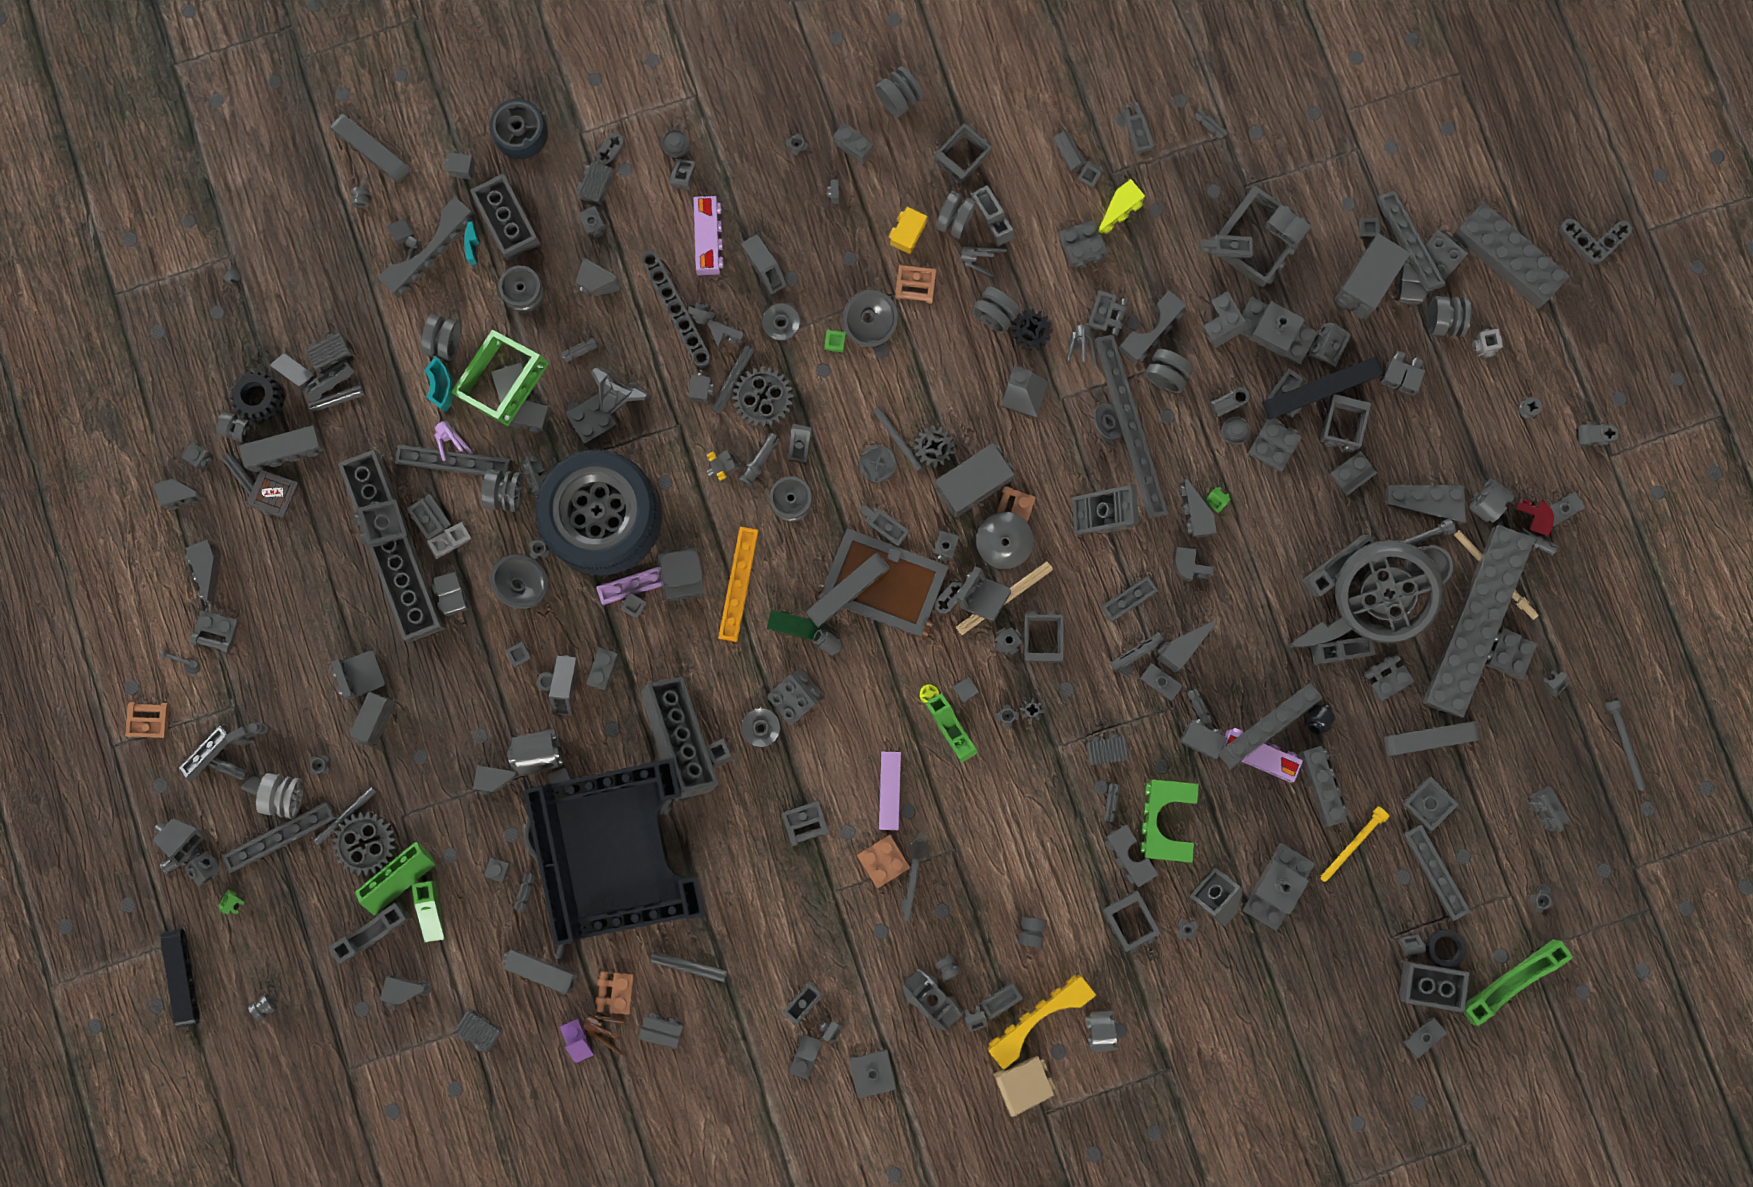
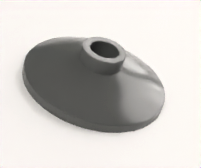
M779 303L772 305L765 311L762 325L765 333L770 338L783 341L790 339L797 333L800 319L797 311L792 306ZM780 321L785 322V325L780 327L778 326V323Z
M1109 403L1100 404L1094 412L1096 428L1107 439L1114 440L1119 438L1123 433L1114 405Z
M764 708L750 711L742 722L743 737L748 743L756 747L771 745L780 733V722L777 716ZM761 724L765 726L763 732L758 731V726Z

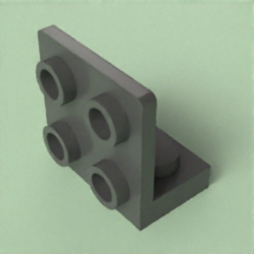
M1441 227L1425 245L1444 281L1470 251Z
M1547 786L1528 797L1531 809L1535 813L1537 812L1540 817L1539 822L1548 832H1561L1565 830L1563 824L1570 821V818L1551 786Z

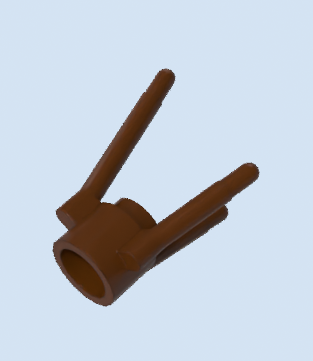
M598 1013L595 1016L589 1015L583 1029L587 1030L589 1035L597 1038L611 1050L622 1055L619 1049L601 1037L599 1033L601 1032L619 1040V1036L602 1028L604 1023L601 1020L625 1024L626 1021L602 1016Z

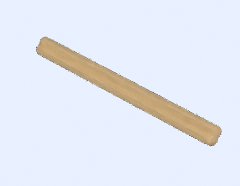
M1045 562L1010 588L1011 594L1006 603L1053 570L1052 566ZM973 614L956 628L963 635L985 618Z

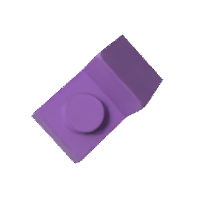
M579 1018L560 1026L567 1044L565 1048L575 1063L594 1055Z

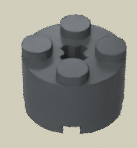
M1492 478L1484 485L1485 489L1481 493L1478 491L1472 497L1471 501L1473 502L1469 506L1473 513L1488 524L1495 522L1505 512L1507 501L1511 503L1515 494Z
M1114 1010L1090 1012V1016L1086 1017L1087 1029H1091L1092 1036L1088 1037L1089 1049H1094V1053L1118 1051V1046H1114V1043H1117L1115 1018H1111V1015H1114Z

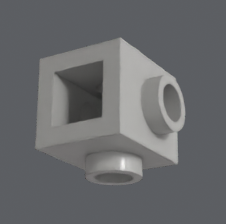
M1498 329L1481 330L1473 338L1472 347L1476 351L1477 356L1492 357L1503 347Z

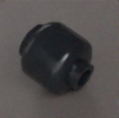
M1325 704L1313 706L1306 718L1308 728L1316 734L1328 732L1335 721L1332 708Z

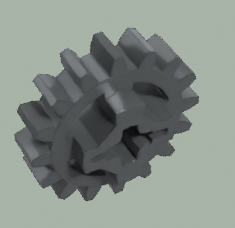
M932 426L931 431L927 427L925 428V434L919 432L920 439L915 438V443L918 445L914 446V450L919 451L915 456H921L920 463L926 461L927 467L933 464L934 468H936L938 463L944 466V460L950 462L948 455H954V452L950 449L955 448V444H950L953 441V437H947L949 431L943 433L942 427L937 431L935 426ZM934 435L940 436L942 438L938 439L934 437ZM926 439L927 445L922 448V443ZM934 443L935 446L938 445V448H937L936 451H935L934 448L930 449V448H931V444ZM947 446L946 453L942 455V449ZM928 455L933 456V457H935V459H931V458H929V457H927V456H928Z

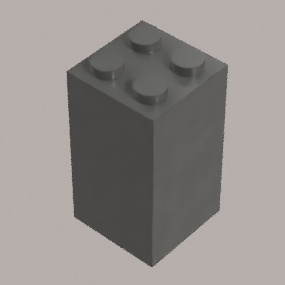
M1378 233L1368 244L1333 300L1337 301L1340 307L1353 311V314L1358 318L1366 319L1378 306L1409 257L1410 252Z
M993 443L935 480L934 488L954 518H957L1003 488V486L1012 482L1015 470L1010 462H1005L1002 457L1004 454L999 446L995 447Z

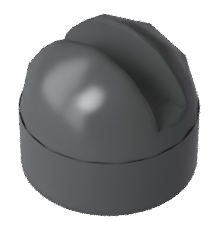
M233 267L225 273L223 278L230 284H237L238 280L241 279V275Z

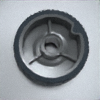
M517 98L509 99L497 106L491 115L489 126L492 139L499 150L508 157L514 159L533 157L545 146L548 137L547 123L541 111L530 101ZM522 125L520 129L515 130L517 126Z

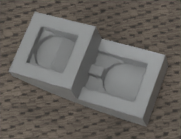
M461 522L444 530V533L427 540V545L435 559L463 545L471 537Z

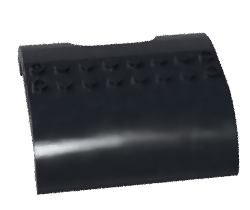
M674 757L524 790L555 946L573 943L583 938L684 918L689 920L706 916L698 876H681L676 873L670 866L660 822L661 808L667 800L682 797ZM572 784V786H569L567 788V792L565 793L564 785Z

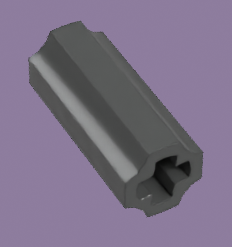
M1068 131L1061 132L1054 137L1053 141L1070 172H1075L1085 165V161Z

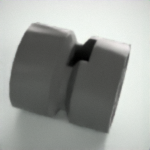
M223 412L217 423L218 435L227 438L232 437L233 440L246 443L249 440L253 431L252 420L244 417L238 418L237 415L229 412Z
M1022 916L1020 927L1023 931L1019 933L1018 944L1043 948L1044 936L1042 932L1046 930L1047 920Z

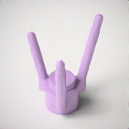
M448 421L440 422L435 426L437 433L434 436L438 442L443 461H446L441 439L444 441L451 439L460 452L463 451L460 446L461 444L469 454H473Z

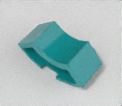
M435 356L424 369L430 381V389L426 398L443 412L447 413L454 398V395L451 393L454 388V381L448 368Z

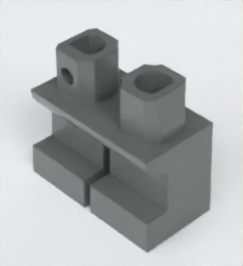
M1398 351L1393 359L1388 362L1380 384L1393 389L1398 387V391L1414 396L1419 391L1425 370H1422L1424 361L1414 358L1411 365L1404 362L1407 355Z

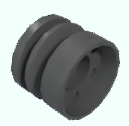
M899 66L895 72L890 73L891 81L884 78L875 85L878 98L896 118H899L908 111V104L914 106L916 101H920L924 97L915 78L902 66Z
M1433 296L1427 313V330L1429 335L1444 336L1448 332V335L1451 337L1455 335L1464 337L1468 331L1471 318L1469 298L1461 297L1459 299V297H1453L1450 301L1447 296Z
M488 469L484 475L481 498L483 508L497 510L502 503L504 511L510 509L511 512H518L524 493L522 473L515 472L513 475V472L508 471L504 478L501 470Z

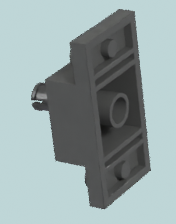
M1251 296L1242 312L1248 330L1241 333V335L1298 366L1303 361L1318 334L1317 331L1303 324L1304 318L1273 301L1267 305Z
M1127 485L1072 497L1074 535L1093 532L1109 533L1134 528L1133 525L1139 524L1136 485Z
M1279 843L1244 904L1242 911L1277 931L1286 914L1290 915L1309 882L1307 877L1315 863L1286 845Z

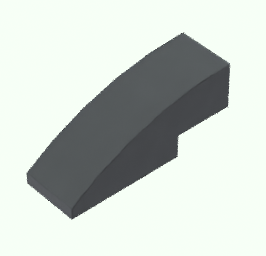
M988 185L971 193L973 200L977 201L976 207L997 246L1015 239L1014 231Z
M1342 617L1328 627L1324 622H1321L1288 646L1289 648H1305L1323 644L1344 635L1352 629Z
M1364 637L1310 646L1314 665L1376 655L1373 641Z

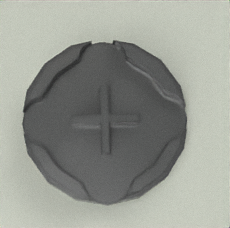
M873 445L861 454L859 460L861 474L871 482H885L896 471L897 461L895 454L886 446Z

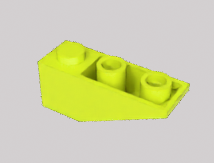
M1131 179L1116 190L1098 230L1099 235L1103 232L1106 234L1111 231L1117 221L1121 223L1129 216L1128 213L1130 211H1137L1143 205L1142 202L1145 195Z

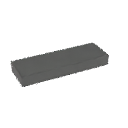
M1148 575L1100 608L1110 623H1112L1159 592V590Z
M219 726L179 767L186 779L192 781L228 744L225 735L229 733L224 727Z

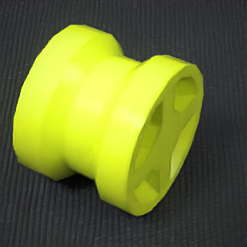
M925 685L920 691V699L924 704L939 695L938 689L933 685Z

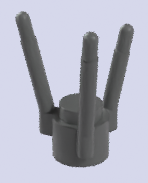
M964 246L961 261L965 262V266L972 267L987 276L996 278V275L972 262H976L978 256H995L993 253L987 252H1007V249Z
M1088 325L1076 326V332L1072 333L1067 361L1071 360L1077 340L1078 343H1082V362L1085 363L1086 343L1089 342L1093 363L1097 367L1091 327Z

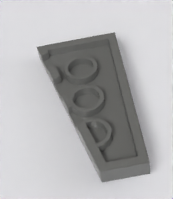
M1464 485L1386 486L1388 506L1416 511L1445 520L1451 519L1457 521V523H1466Z

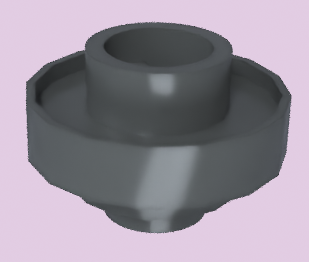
M674 129L664 134L661 144L666 155L672 158H679L687 153L689 141L684 132Z
M696 302L695 306L689 305L688 313L691 314L696 323L705 324V321L714 319L716 314L715 311L710 310V305Z
M1240 417L1229 418L1221 427L1222 438L1230 445L1242 444L1250 434L1248 423Z

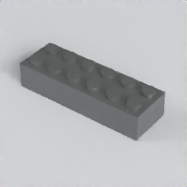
M1485 202L1452 235L1537 309L1543 306L1570 277L1569 274Z
M683 677L647 683L640 693L661 758L664 760L674 757L682 796L674 799L677 800L711 792L718 785Z

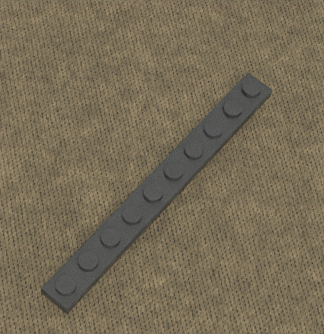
M1114 335L1098 337L1094 340L1148 518L1165 516L1168 514L1167 507Z

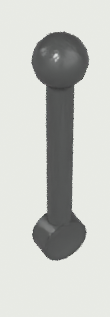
M166 651L160 652L161 658L176 660L190 665L191 668H198L199 666L197 661L191 662L167 654Z

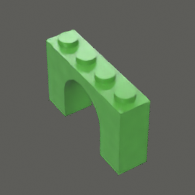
M1153 779L1146 783L1145 795H1148L1147 803H1144L1143 814H1146V822L1142 824V834H1145L1144 842H1141L1140 853L1143 854V858L1193 862L1194 843L1172 841L1165 838L1158 830L1157 815L1160 809L1170 802L1197 804L1199 784Z

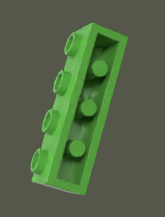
M416 841L355 891L357 899L364 908L373 915H376L426 872H429L436 864L431 854Z

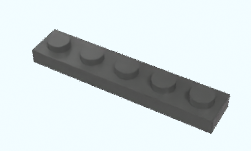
M1418 825L1403 833L1404 838L1451 921H1455L1471 912L1422 825Z

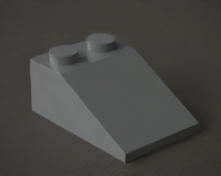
M1212 621L1169 643L1166 642L1157 651L1159 656L1156 659L1174 673L1181 670L1216 623Z

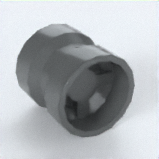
M952 954L935 962L937 968L942 970L941 976L944 981L961 972L959 966L953 963L954 957Z
M264 994L258 1002H253L248 1008L252 1016L260 1022L266 1018V1014L277 1010V1005L270 995Z

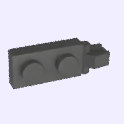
M1216 235L1215 237H1210V240L1202 239L1201 243H1199V250L1210 252L1211 255L1252 258L1253 238Z
M864 505L860 510V513L866 517L865 522L897 547L900 546L910 532L880 509L874 508L871 510Z

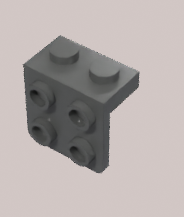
M975 566L973 571L968 574L963 587L958 590L956 599L962 609L989 621H994L1009 598L1011 590L987 579L982 569Z
M373 651L362 653L344 661L337 659L331 662L333 666L331 668L334 678H337L339 683L337 686L338 692L346 699L351 700L382 688L386 684L377 657Z
M801 668L790 674L768 694L769 701L790 725L794 724L807 711L825 698L821 690L814 685L809 675Z

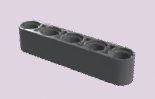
M341 113L330 126V129L396 183L400 184L411 171L402 160Z
M875 553L814 604L806 614L820 628L881 577L890 566L878 553Z
M1477 721L1383 737L1387 756L1481 740Z

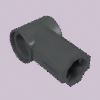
M1237 388L1233 392L1210 402L1211 408L1217 417L1222 416L1236 408L1243 407L1248 402L1250 394L1245 388ZM1235 394H1242L1244 401H1237Z

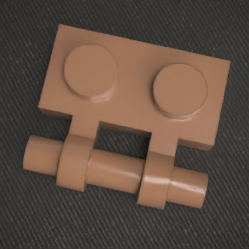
M601 971L600 979L597 982L599 991L598 997L595 1000L597 1004L596 1011L604 1012L605 1004L610 1005V1013L630 1014L634 974L615 972L613 980H608V972ZM607 986L612 987L611 998L606 997Z

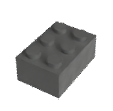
M1404 961L1399 1001L1465 1012L1469 972Z

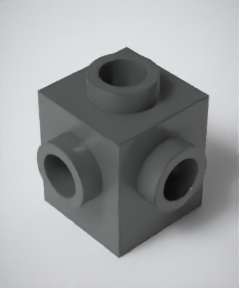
M1004 627L996 633L997 637L994 639L996 642L994 645L1000 654L1003 652L1004 655L1008 653L1013 655L1021 649L1019 646L1022 644L1021 639L1023 637L1017 629L1013 630L1010 627L1007 630ZM1006 637H1011L1013 642L1011 644L1006 643Z
M208 851L202 855L197 853L189 859L190 863L185 868L188 876L195 881L198 887L214 879L221 871L216 859Z

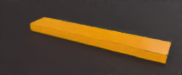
M739 528L718 639L738 642L759 530Z

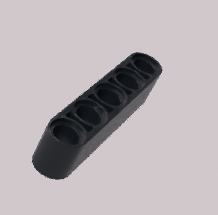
M181 928L162 932L160 940L174 1024L177 1028L198 1024L200 1015L185 930Z

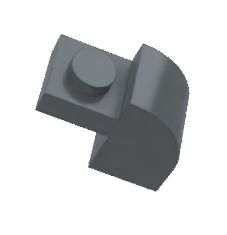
M1182 547L1174 549L1173 568L1175 573L1184 581H1192L1193 575H1196L1195 578L1207 579V577L1213 575L1214 567L1195 565L1196 549Z

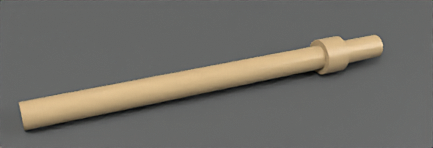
M1458 530L1454 536L1479 562L1482 553ZM1515 590L1512 598L1517 602L1516 605L1520 610L1523 609L1533 620L1537 618L1539 614L1529 605L1530 602L1525 596L1522 597Z

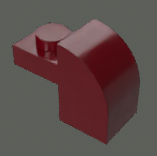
M1525 499L1523 502L1518 501L1517 510L1534 515L1529 529L1549 536L1554 523V514L1550 506L1541 500L1538 507H1535V503Z

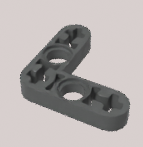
M1567 219L1559 226V233L1587 262L1593 265L1605 259L1632 232L1630 223L1620 221L1600 240L1596 241L1574 219ZM1570 225L1572 228L1570 231H1567L1566 228ZM1623 227L1625 229L1624 232L1617 237L1615 234ZM1578 232L1579 234L1573 238L1572 236ZM1579 237L1586 239V246L1579 245ZM1605 238H1609L1613 241L1612 247H1607L1605 245ZM1595 252L1599 254L1596 258L1592 256Z

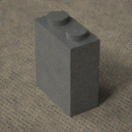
M368 692L349 735L355 737L354 741L362 745L378 744L396 701Z

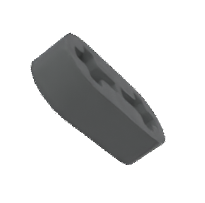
M613 133L607 137L596 154L598 163L608 167L613 164L625 144L620 134ZM613 140H614V141H617V140H618V141H619V145L615 144V145L613 146L612 141H613ZM608 154L609 159H604L602 161L601 156H606Z
M951 583L938 597L934 607L939 614H947L958 603L956 599L957 594L952 598L950 597L952 593L951 588L963 587L961 583ZM946 599H949L950 601L947 603L948 609L943 608L940 610L939 602L943 603Z

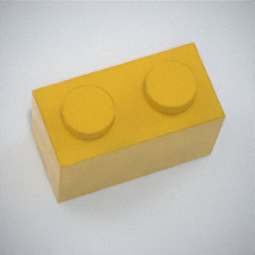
M907 207L905 212L901 211L897 219L899 223L896 228H892L889 238H891V246L911 254L927 223V216Z

